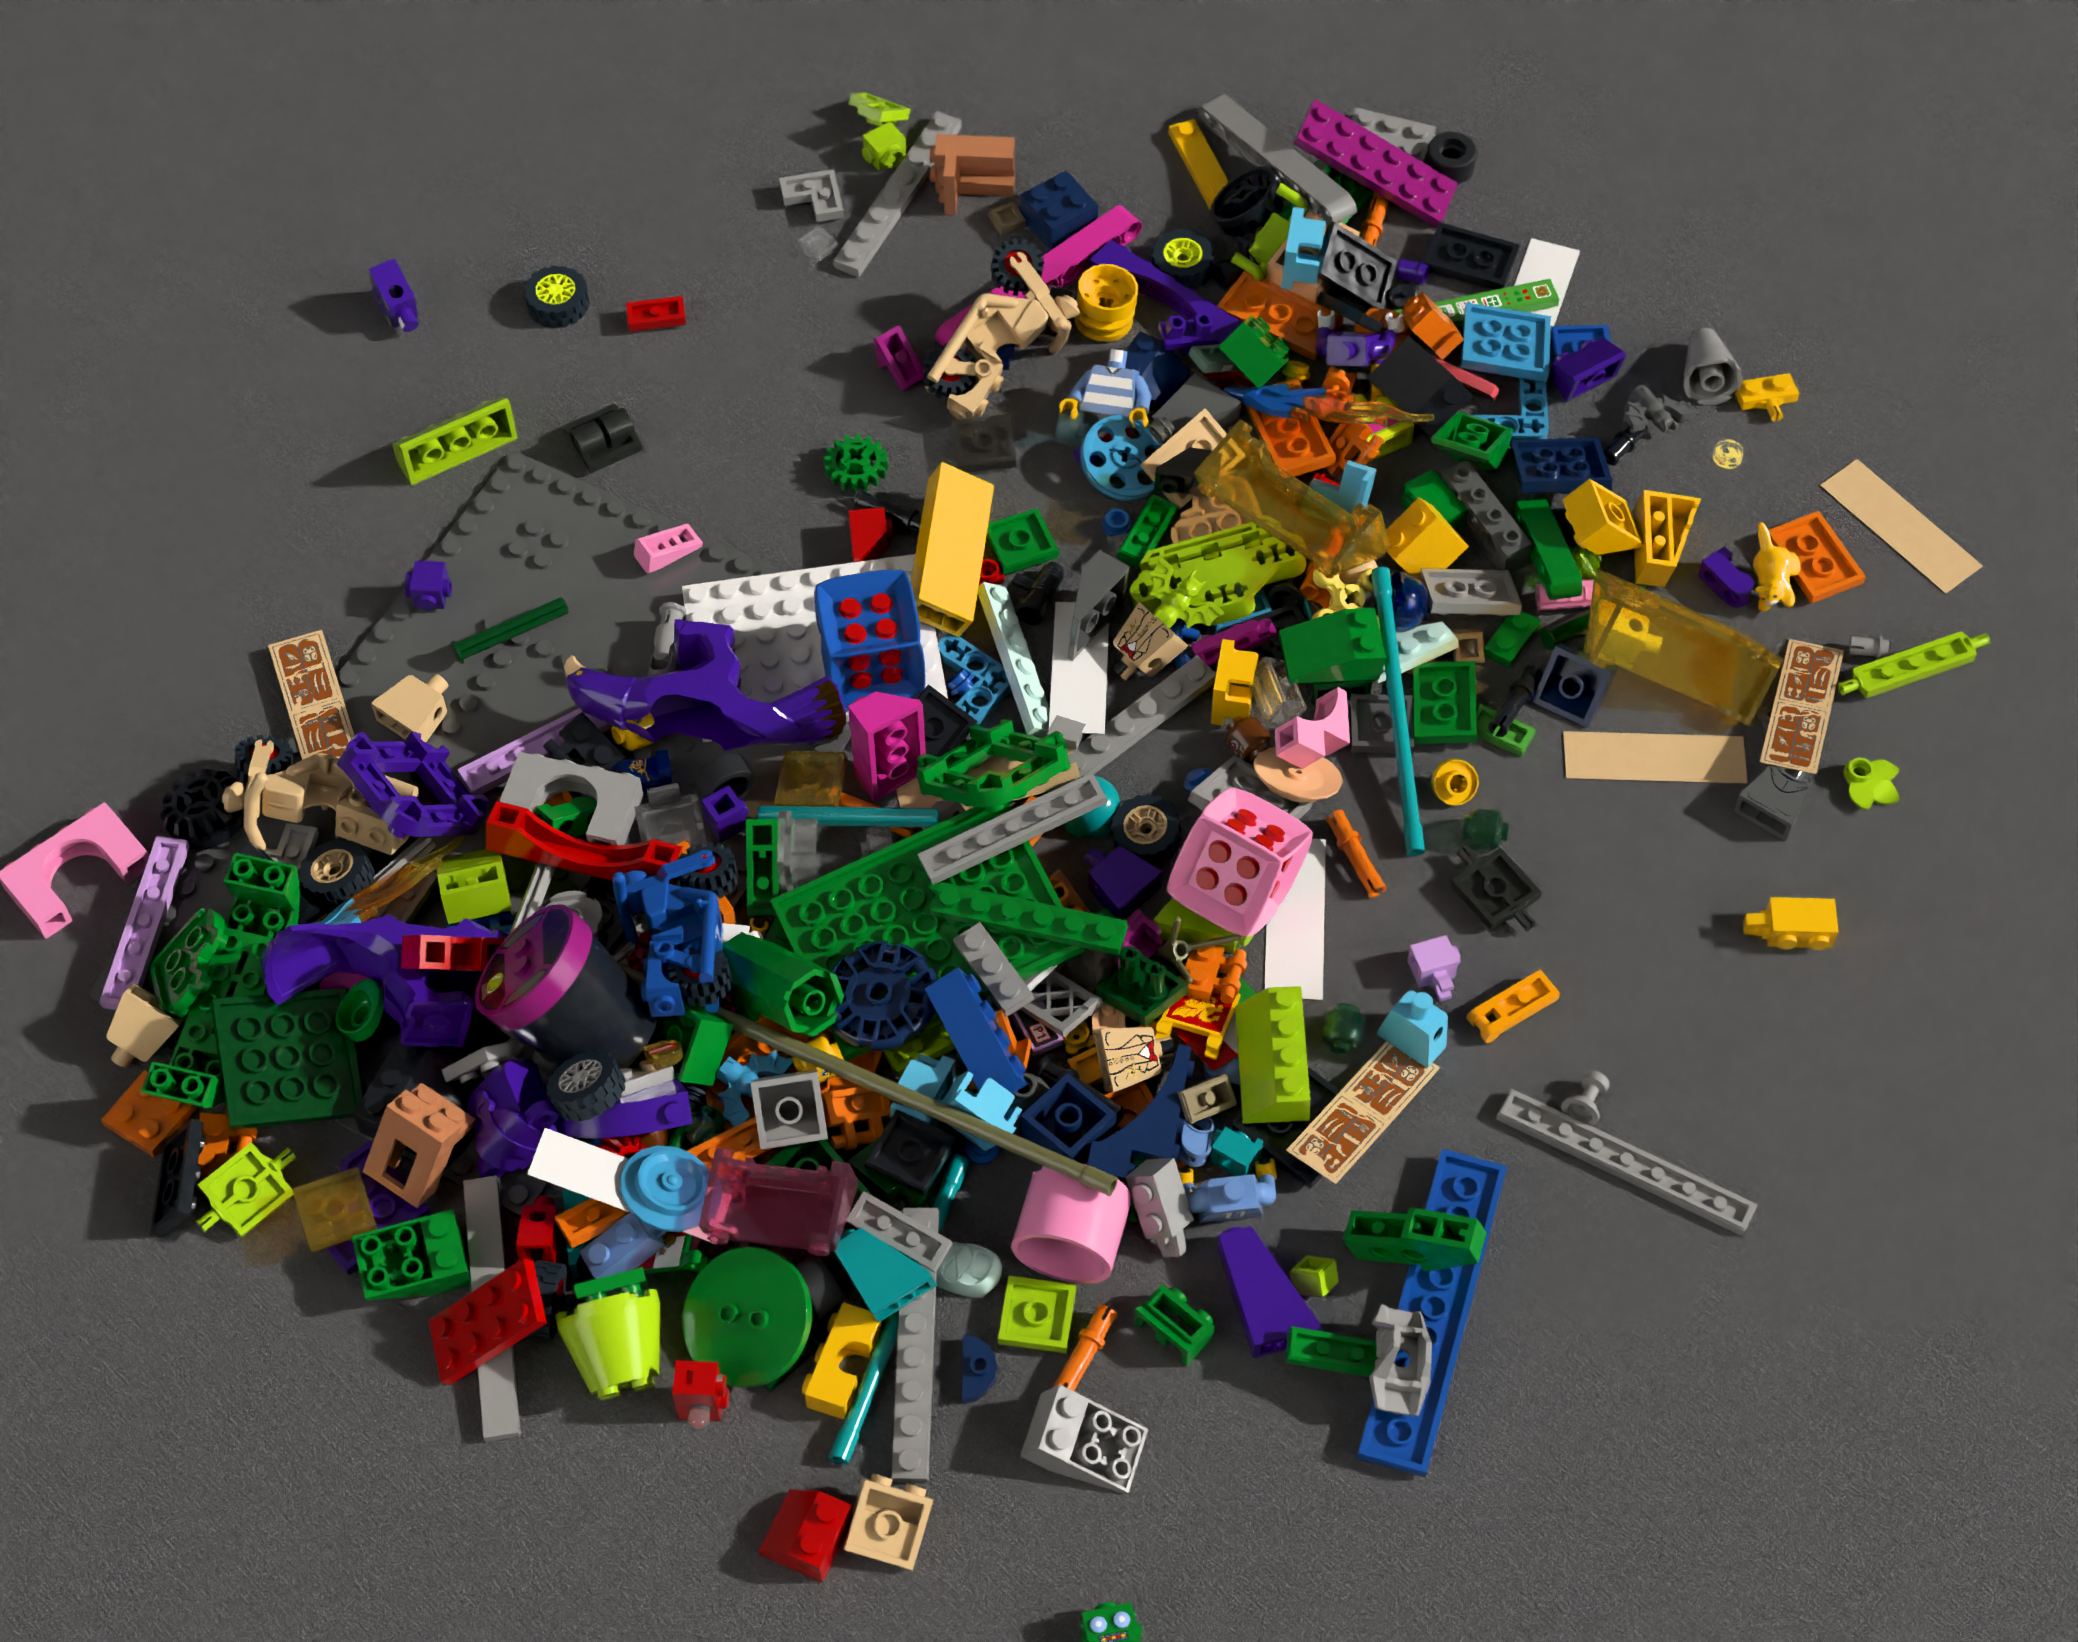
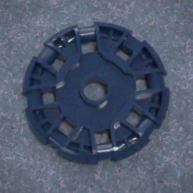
M887 941L863 944L856 947V951L849 956L843 955L830 969V972L837 975L840 986L846 985L842 1004L837 1003L834 1011L838 1015L835 1023L832 1024L834 1027L833 1033L853 1047L861 1049L862 1046L871 1047L872 1051L897 1048L904 1045V1040L912 1035L917 1037L928 1026L935 1014V1009L925 988L936 982L937 976L934 969L926 965L927 959L907 945L901 943L898 946L889 945ZM886 958H893V963L883 961ZM864 962L867 968L857 973L854 967ZM910 971L917 973L910 979L906 976ZM878 988L888 990L886 997L881 1000L871 998L872 992ZM913 996L922 998L921 1003H912ZM850 1009L852 1015L844 1019L842 1017L843 1013ZM904 1019L906 1024L896 1029L895 1025H898ZM866 1025L875 1027L873 1034L865 1033Z

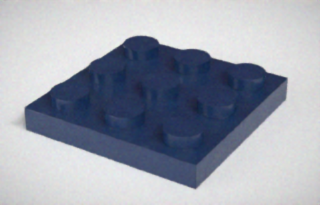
M1599 438L1511 440L1510 452L1522 493L1527 492L1537 495L1542 492H1558L1568 494L1588 479H1592L1608 490H1612V477Z

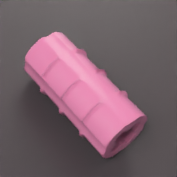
M1582 579L1581 596L1549 600L1542 583L1536 584L1535 600L1538 611H1555L1557 609L1570 610V608L1584 609L1585 607H1595L1600 604L1601 600L1599 581L1597 579Z

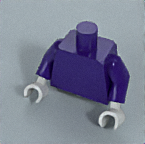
M1319 310L1317 313L1319 329L1315 348L1319 356L1327 358V365L1370 366L1380 364L1391 354L1398 337L1397 333L1405 329L1403 315L1400 313L1397 318L1393 319L1392 312L1387 313L1385 319L1388 329L1384 333L1377 334L1374 332L1332 331L1335 327L1334 311L1331 310V315L1325 317L1322 316V310Z

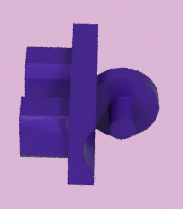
M1198 313L1193 320H1185L1180 315L1170 316L1167 322L1159 323L1158 330L1162 335L1165 350L1180 349L1181 354L1184 356L1188 355L1192 346L1216 344L1212 321L1208 313Z

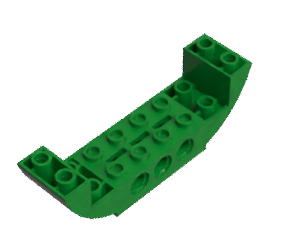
M234 853L223 881L234 896L224 923V934L228 936V941L221 952H215L209 961L207 975L212 978L211 986L206 993L199 994L193 1002L169 1065L152 1061L141 1089L142 1094L203 1108H213L224 1102L210 1003L212 999L268 994L261 966L263 951L266 950L270 940L275 938L278 931H283L291 925H298L300 891L298 872L295 865Z

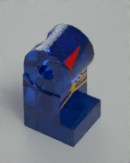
M668 749L655 751V757L639 760H622L613 766V772H626L639 777L643 795L674 790Z

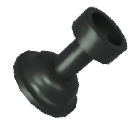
M1305 571L1301 575L1283 580L1284 583L1274 585L1269 590L1268 600L1273 607L1279 609L1296 603L1298 608L1302 607L1304 601L1303 594L1295 585L1303 581Z

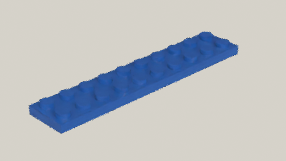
M1442 1148L1425 1210L1478 1219L1487 1232L1479 1263L1424 1272L1420 1265L1410 1264L1397 1310L1412 1313L1419 1311L1422 1313L1432 1341L1430 1386L1418 1417L1377 1410L1374 1399L1372 1400L1357 1455L1358 1459L1426 1478L1507 1166ZM1399 1349L1394 1360L1395 1365L1399 1367L1409 1365V1357L1406 1352Z

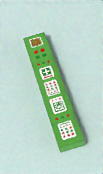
M1549 278L1434 302V304L1454 322L1456 327L1463 326V313L1466 303L1532 312L1556 307L1559 305L1560 299ZM1403 309L1395 310V311L1398 312V313H1401V311H1402ZM1410 329L1411 337H1412V336H1417V335Z

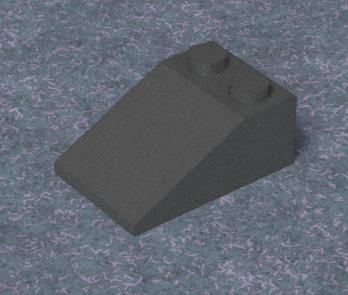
M1101 550L1091 559L1087 558L1079 570L1081 577L1076 592L1077 598L1068 658L1072 661L1124 607L1129 566Z

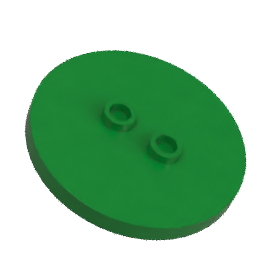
M756 1247L733 1249L710 1261L693 1281L683 1310V1334L692 1359L694 1361L718 1362L720 1375H726V1385L740 1388H753L768 1384L787 1372L801 1355L807 1343L812 1323L810 1293L798 1269L783 1256Z

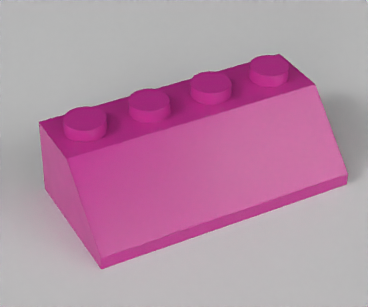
M874 692L866 697L863 696L856 699L849 705L854 775L874 802L917 777L916 769L919 766L917 758L926 753L923 704L918 699Z

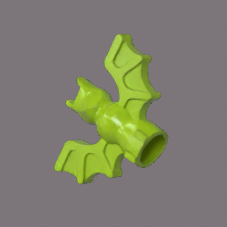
M1162 557L1158 558L1156 568L1149 573L1154 582L1150 596L1158 597L1161 600V605L1152 614L1170 629L1176 620L1181 618L1185 621L1188 629L1199 623L1211 626V623L1217 617L1225 615L1224 611L1212 601L1197 608H1190V600L1199 594L1200 589L1206 584L1207 580L1205 579L1200 583L1194 577L1197 572L1194 570L1187 579L1181 582L1179 589L1171 591L1170 580L1175 571L1174 567Z

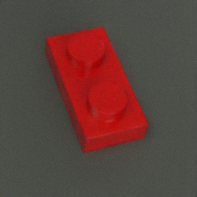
M683 296L626 302L630 332L686 325Z

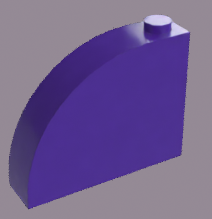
M676 1078L623 1096L614 1103L612 1108L607 1109L600 1116L597 1115L590 1120L569 1122L564 1117L561 1118L559 1116L555 1122L558 1133L577 1138L630 1136L693 1124L688 1091Z

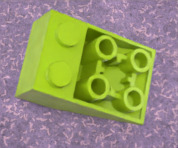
M483 849L437 859L440 895L448 924L461 922L463 918L471 920L512 911L502 853Z

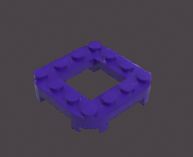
M364 732L356 733L337 761L338 767L349 777L355 789L364 796L371 805V809L389 825V832L396 837L404 838L406 835L414 837L474 835L486 817V807L489 801L485 794L471 795L445 763L450 751L443 745L435 748L422 741L421 733L410 732L405 741L371 742ZM382 772H417L424 781L425 786L434 793L441 802V805H421L415 796H401Z

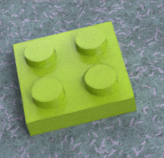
M1008 1276L998 1344L1067 1354L1076 1285Z

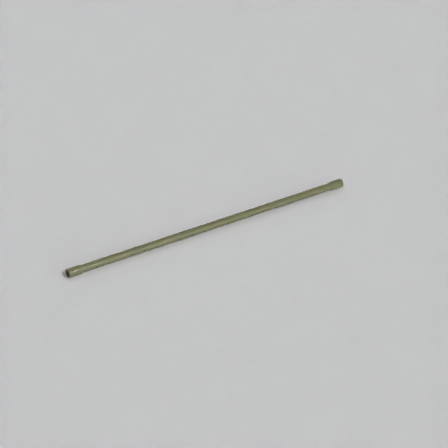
M618 962L641 989V982H646L644 973ZM719 1006L717 1013L733 1023L732 1030L1068 1176L1104 1195L1111 1196L1116 1189L1118 1183L1116 1176L1093 1166L1081 1164Z

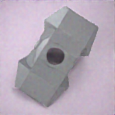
M1382 1304L1371 1323L1378 1329L1376 1331V1356L1379 1359L1375 1360V1370L1369 1377L1375 1408L1380 1411L1418 1417L1430 1386L1432 1341L1421 1312L1412 1313L1391 1309ZM1399 1349L1406 1352L1409 1357V1365L1406 1367H1399L1394 1364Z

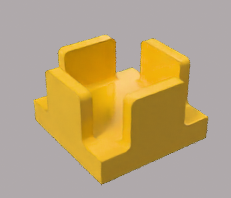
M1222 639L1213 689L1211 724L1223 726L1224 718L1235 719L1241 716L1244 719L1249 717L1254 689L1232 685L1231 683L1253 684L1254 675H1256L1258 653L1234 649V640Z

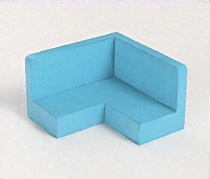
M1348 460L1345 464L1340 487L1313 478L1310 482L1305 504L1299 510L1298 517L1354 535L1363 523L1377 469Z

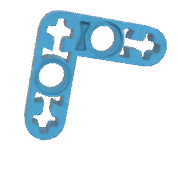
M1524 378L1519 379V415L1472 416L1512 428L1511 440L1547 439L1549 420L1546 382ZM1529 383H1533L1535 387L1534 393H1530ZM1536 404L1541 409L1533 412L1528 410L1526 405ZM1532 428H1536L1538 433H1534Z
M946 635L938 642L941 662L956 672L964 668L968 673L972 672L974 678L971 680L974 683L973 687L966 692L956 705L965 712L967 709L968 714L978 721L977 724H980L1011 692L1004 667L1001 663L963 638ZM972 661H979L984 666L980 670L974 671L970 670L967 665ZM994 679H995L996 681H1000L1001 679H1004V680H1005V683L998 682V683L994 686ZM981 696L985 697L988 703L984 706H975L971 701L975 697Z

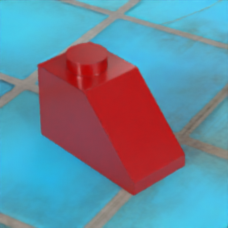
M884 507L849 510L853 562L878 559L888 550L887 537H893L892 519L885 518Z

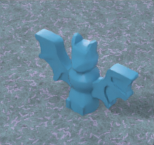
M775 1050L767 1056H758L751 1053L750 1061L742 1066L733 1058L728 1057L718 1070L716 1077L728 1085L726 1091L718 1093V1099L725 1107L722 1120H727L733 1127L748 1121L750 1113L743 1106L741 1098L742 1096L752 1097L751 1079H757L761 1075L776 1076L787 1074L793 1066V1059L783 1058Z

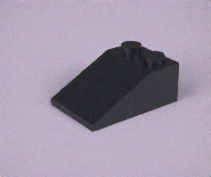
M1409 336L1367 377L1392 404L1413 422L1414 427L1427 440L1473 397L1446 368Z

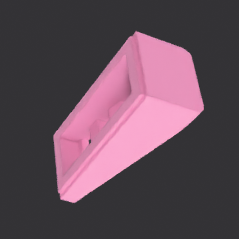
M687 523L636 539L634 557L648 574L701 548L703 542ZM680 537H683L686 542L683 543Z

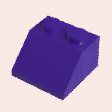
M1604 337L1595 342L1591 339L1578 347V351L1570 355L1568 352H1565L1553 360L1549 375L1564 400L1568 402L1616 377L1626 358V354Z

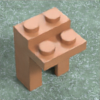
M936 134L935 146L930 145L929 161L935 163V165H931L930 181L935 182L936 193L939 194V203H944L945 215H956L958 194L1013 197L1015 183V137Z
M420 1083L411 1092L405 1090L386 1106L363 1172L418 1208L436 1192L453 1146L473 1128L476 1119L423 1083ZM405 1146L415 1151L417 1156L406 1185H403L387 1174L386 1169L388 1165L393 1169L399 1165Z

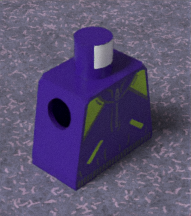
M393 258L369 268L374 299L391 328L401 326L404 332L415 330L419 325L417 321L416 300L396 259Z

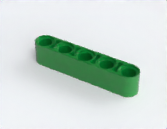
M1539 497L1514 501V520L1532 543L1530 557L1549 600L1581 596L1582 579L1546 498Z

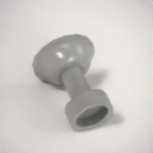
M1588 1071L1581 1082L1584 1088L1583 1094L1564 1099L1561 1109L1563 1113L1590 1126H1594L1600 1118L1594 1100L1596 1096L1606 1094L1610 1081L1604 1074L1598 1071Z

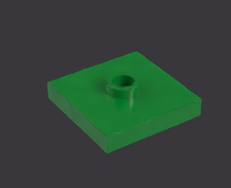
M1038 508L988 523L986 540L1004 575L1059 558V550Z

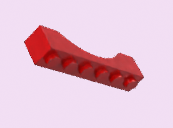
M496 801L486 822V850L611 881L612 876L616 872L625 874L629 871L637 870L643 871L650 876L657 875V871L662 865L679 860L683 846L654 839L628 845H605L588 842L553 828L539 819L528 808ZM679 876L670 879L669 884L676 886Z

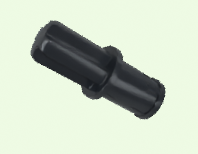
M1646 425L1644 430L1631 432L1630 426H1628L1624 431L1618 432L1615 435V440L1603 450L1607 464L1615 466L1627 452H1632L1639 439L1648 431V426Z

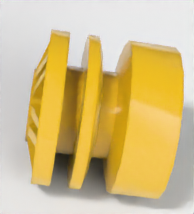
M1112 264L1092 266L1083 272L1079 279L1076 299L1080 313L1074 317V322L1081 333L1088 338L1102 342L1119 340L1129 333L1133 326L1138 296V284L1134 276L1126 269Z

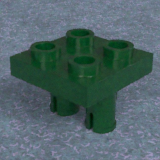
M1132 946L1121 949L1120 968L1096 986L1097 996L1144 1027L1188 993L1187 982L1167 971L1165 966H1160V963L1153 962L1143 956L1139 950L1135 951V947Z

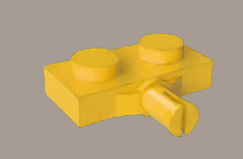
M1790 373L1742 381L1741 388L1738 391L1737 389L1734 391L1741 410L1766 409L1773 422L1783 418V413L1779 408L1780 405L1797 402L1799 397V391Z

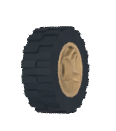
M1146 794L1127 799L1122 806L1119 805L1116 809V814L1113 815L1111 820L1114 846L1116 848L1124 847L1152 865H1160L1165 860H1170L1174 856V852L1178 851L1180 847L1182 828L1179 814L1173 808V804L1165 801L1161 796L1156 797L1152 794ZM1146 828H1150L1151 832L1144 834Z
M345 839L331 840L326 844L317 846L315 850L310 851L307 857L303 859L301 868L298 870L299 882L307 896L323 909H335L346 899L350 898L358 901L364 893L368 892L370 885L374 881L373 875H375L373 866L362 846Z

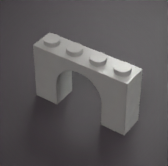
M518 753L499 802L528 808L536 815V806L543 805L549 798L558 793L567 791L584 793L597 801L596 809L586 832L587 841L605 845H625L643 797L639 777L626 772L616 773L607 771L599 766L588 767L579 765L567 759H551L539 753Z

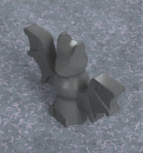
M1640 385L1629 395V401H1627L1624 408L1627 412L1623 417V421L1629 424L1631 432L1644 430L1648 422L1647 420H1652V423L1661 432L1665 433L1667 429H1678L1677 423L1671 416L1679 421L1691 420L1694 418L1696 410L1689 409L1683 400L1678 402L1669 399L1666 394L1656 398L1645 385Z

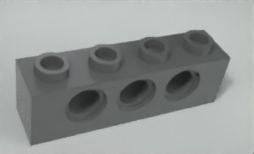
M1468 460L1442 471L1441 479L1467 508L1464 527L1497 570H1508L1509 573H1512L1527 566L1532 548L1531 541Z

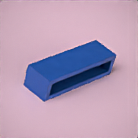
M956 968L925 988L967 1070L974 1075L972 1079L978 1090L988 1078L993 1079L1012 1094L1027 1085L1022 1076L1026 1070L1020 1059L1016 1055L1012 1056L1007 1046L1011 1045V1042L1001 1027L997 1029L993 1019L996 1018V1014L986 1000H981L978 992L982 991L973 974L966 975L962 970Z

